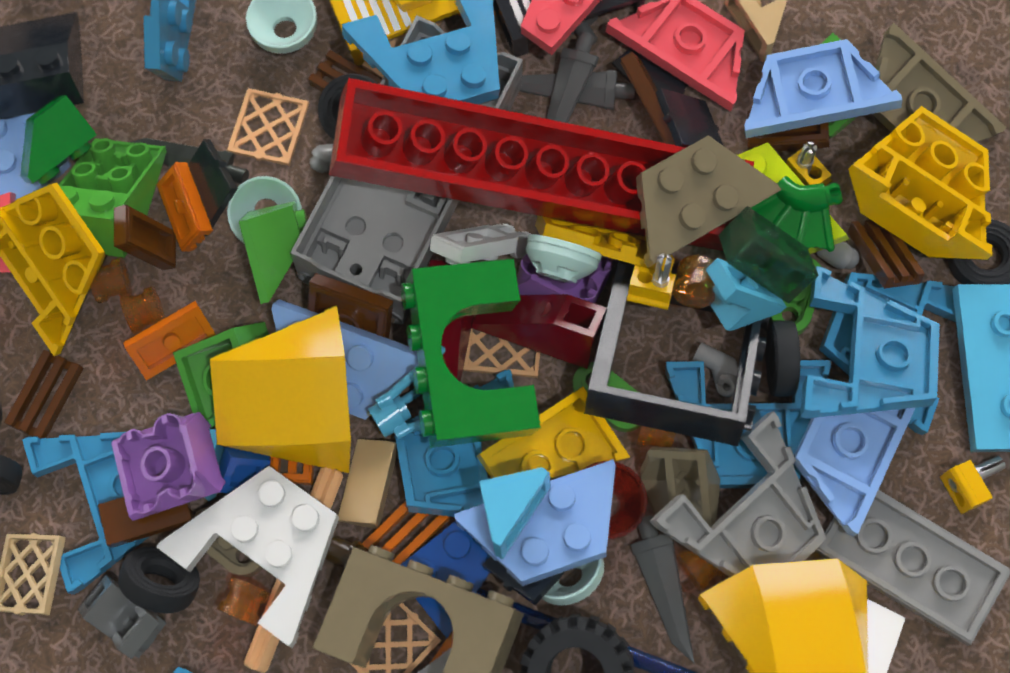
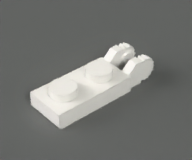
M504 223L503 225H483L437 233L431 236L430 251L446 257L445 261L451 265L471 263L477 260L495 261L498 259V256L507 254L515 258H522L527 253V238L531 233L526 231L516 232L513 226Z

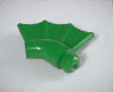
M784 176L777 183L781 188L779 192L750 208L749 219L757 223L762 229L764 240L766 241L770 239L784 241L793 247L797 253L809 248H821L829 252L835 249L829 206L839 205L843 201L840 186L837 183H831L827 186H824V183L802 186L796 184L789 177Z

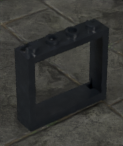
M618 260L588 387L584 414L739 446L743 430H752L756 406L749 404L750 395L757 396L762 371L754 370L755 361L762 362L767 337L759 336L760 328L767 329L770 317L744 327L731 412L610 387L608 385L627 306L626 300L635 266L634 264ZM672 268L671 273L676 274L670 304L715 313L709 302L715 295L713 291L715 284L710 276Z

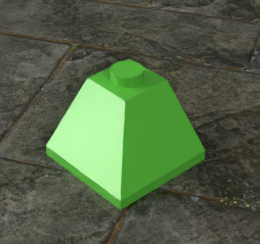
M295 201L249 211L239 221L261 304L270 301L291 266L293 259L290 253L308 220L304 209L297 210Z
M265 322L231 328L173 353L192 412H200L210 423L211 427L215 426L210 358L257 338L268 336L269 333Z

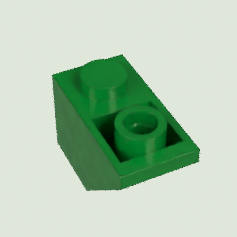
M67 95L57 96L26 119L20 173L21 178L26 183L33 184L36 181L40 184L46 183L59 173L60 169L57 165L67 157L75 160L92 147L88 141L97 134Z

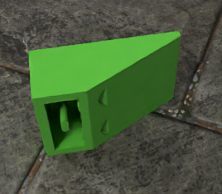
M95 138L91 143L92 147L81 155L59 183V186L105 251V255L125 258L127 253L114 247V208L128 205L148 215L167 150L165 146Z

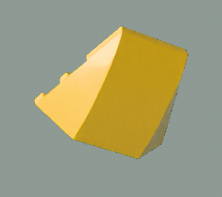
M923 106L917 109L888 136L878 142L869 152L848 168L860 213L927 257L988 260L992 256V244L987 243L986 227L991 224V214L985 208V194L990 191L988 149Z
M53 183L20 197L15 202L0 207V257L40 314L32 322V325L55 357L61 354L79 310L104 261L105 251L58 183Z
M336 305L306 320L290 324L287 328L268 336L257 338L210 358L217 445L349 473L351 434L346 365Z
M838 558L752 565L699 595L698 600L704 609H711L722 625L721 633L727 642H734L748 662L746 669L749 673H868L867 580Z

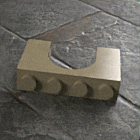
M370 545L368 552L353 547L313 649L352 665L366 668L382 625L391 611L407 600L427 597L437 600L444 607L452 623L453 644L443 673H502L524 616L523 613L512 608L514 599L489 590L487 598L472 593L474 584L449 575L447 582L431 577L434 571L433 568L413 560H409L407 567L392 562L395 556L394 553L374 545Z

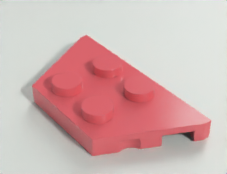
M660 0L658 2H649L638 7L635 14L621 20L615 17L607 23L606 33L731 112L737 100L736 89L741 67L740 55L745 33L743 28L698 0Z

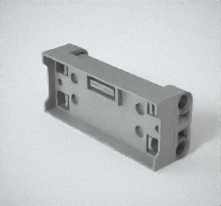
M416 15L401 45L447 32H444L434 22ZM506 52L497 53L500 83L499 98L478 105L510 111L522 87L523 60ZM384 76L380 84L389 86V80ZM331 176L290 253L297 271V277L309 285L314 274L318 273L393 300L392 318L395 319L393 323L403 325L410 309H404L401 284L406 283L411 269L427 267L434 253L430 251L431 236L445 231L460 200Z

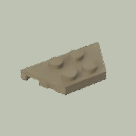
M895 23L884 32L875 68L880 72L879 78L892 92L897 90L901 94L902 106L899 109L874 113L872 115L889 131L892 132L921 106L976 142L996 136L1007 128Z
M709 135L643 171L636 177L638 198L642 203L640 211L641 229H645L647 253L644 254L646 266L649 268L656 264L657 257L660 254H664V258H666L667 254L671 255L776 194L781 188L773 180Z

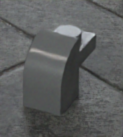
M107 574L78 608L85 621L111 638L116 648L130 659L134 656L140 658L167 623L156 612L145 610L129 601L120 590L119 583Z

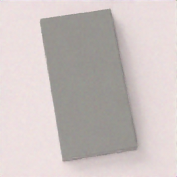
M880 490L877 491L857 535L851 536L847 534L835 517H833L824 532L827 539L814 551L826 559L838 558L867 580L869 586L967 646L972 644L1010 575V568Z

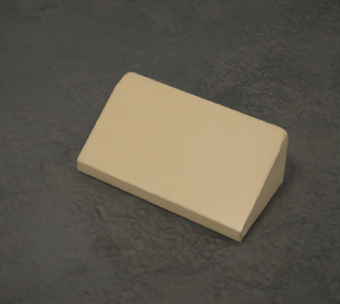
M357 439L338 514V521L377 529L380 526L398 454L396 442Z

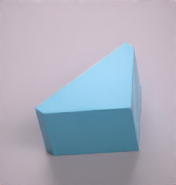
M542 467L479 481L494 552L502 560L551 487L550 472Z

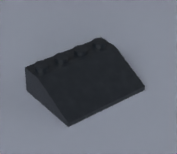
M77 12L0 27V119L35 113L57 96L67 95L74 105L84 103L80 23Z

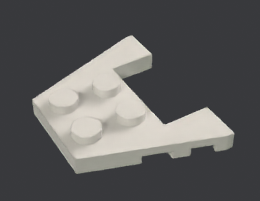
M268 466L160 541L156 547L189 572L193 570L219 536L285 584L283 590L259 620L258 624L287 646L293 648L297 642L298 630L304 613L308 610L312 598L311 593L318 572L323 567L339 516L275 469Z

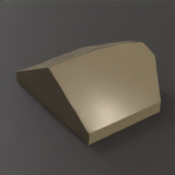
M652 446L646 454L647 456L640 468L642 491L654 515L677 495L684 494L711 527L717 521L720 477L708 450Z

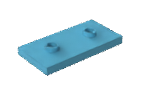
M958 284L952 288L970 452H1010V284Z

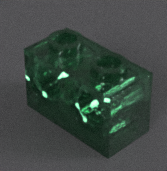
M746 206L719 234L728 264L788 304L819 276L808 248L749 206Z

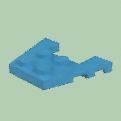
M151 0L150 15L143 16L145 69L166 81L182 82L183 72L188 71L190 62L188 43L196 0Z
M455 0V4L465 22V28L394 48L391 47L377 15L342 24L344 39L350 45L354 44L363 53V59L372 68H377L389 80L388 85L391 87L473 104H481L499 98L500 83L493 0Z
M816 266L812 274L810 306L853 315L849 383L807 375L803 382L800 417L807 419L932 406L937 399L940 324L890 299L886 304L866 294L865 287L852 281L847 285L831 277L832 271Z
M851 272L845 278V284L849 285L851 281L865 287L866 294L886 304L890 299L920 315L923 314L925 309L956 322L952 288L955 286L943 285L942 282L926 281L916 285L884 289L874 274ZM833 311L819 350L849 375L853 315ZM937 397L932 406L915 408L908 423V427L920 435L928 433L939 398Z
M800 360V379L796 395L792 396L793 403H749L756 406L752 426L766 413L774 411L782 425L778 428L785 446H790L794 455L811 418L800 417L803 382L807 375L827 379L831 369V360ZM704 361L666 362L665 373L677 401L731 412L732 404L706 403ZM690 436L695 449L708 450L720 477V488H752L767 474L765 468L742 439H740L739 446ZM793 464L798 479L800 480L801 472L798 470L795 464Z
M511 369L496 374V379L481 387L477 384L472 388L494 390L514 387ZM419 415L407 421L406 423L408 424L419 420ZM421 430L411 432L399 440L395 435L409 512L455 517V513L484 504L479 481L487 480L488 476L486 469L477 458V455L482 452L481 442L430 448L429 436L423 437Z
M125 432L100 433L97 436L77 437L75 435H59V438L40 439L39 437H27L22 439L31 472L37 478L75 463L78 467L99 540L62 554L60 570L66 591L71 595L79 593L149 538L146 537L110 548L106 544L98 504L124 497L111 442L114 439L120 438Z

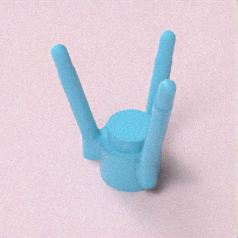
M441 346L443 355L446 349L444 346ZM413 369L387 393L375 399L377 404L368 408L370 415L385 438L395 433L399 440L411 432L421 430L419 420L408 424L405 421L412 417L406 405L422 394H417L414 388L404 396H399L401 392L414 382Z

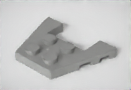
M774 411L766 413L752 426L751 431H747L741 436L742 441L765 468L767 474L711 527L684 494L677 495L649 520L655 528L730 577L752 565L805 561L827 539L808 490L800 484L793 466L796 460L791 447L785 446L778 428L782 425Z

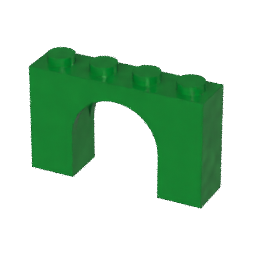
M514 259L411 269L406 283L401 284V297L404 309L411 310L413 325L407 326V339L410 351L417 352L419 367L413 369V380L416 393H423L425 410L419 412V422L422 436H429L430 448L533 435L541 428L534 385L494 390H479L469 387L456 379L449 371L444 362L441 349L444 329L453 321L465 316L507 312L515 308L520 301Z

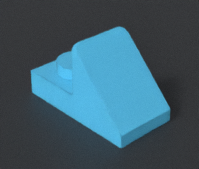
M719 258L706 269L715 284L713 286L715 295L710 299V305L727 331H732L779 314L787 308L767 276Z

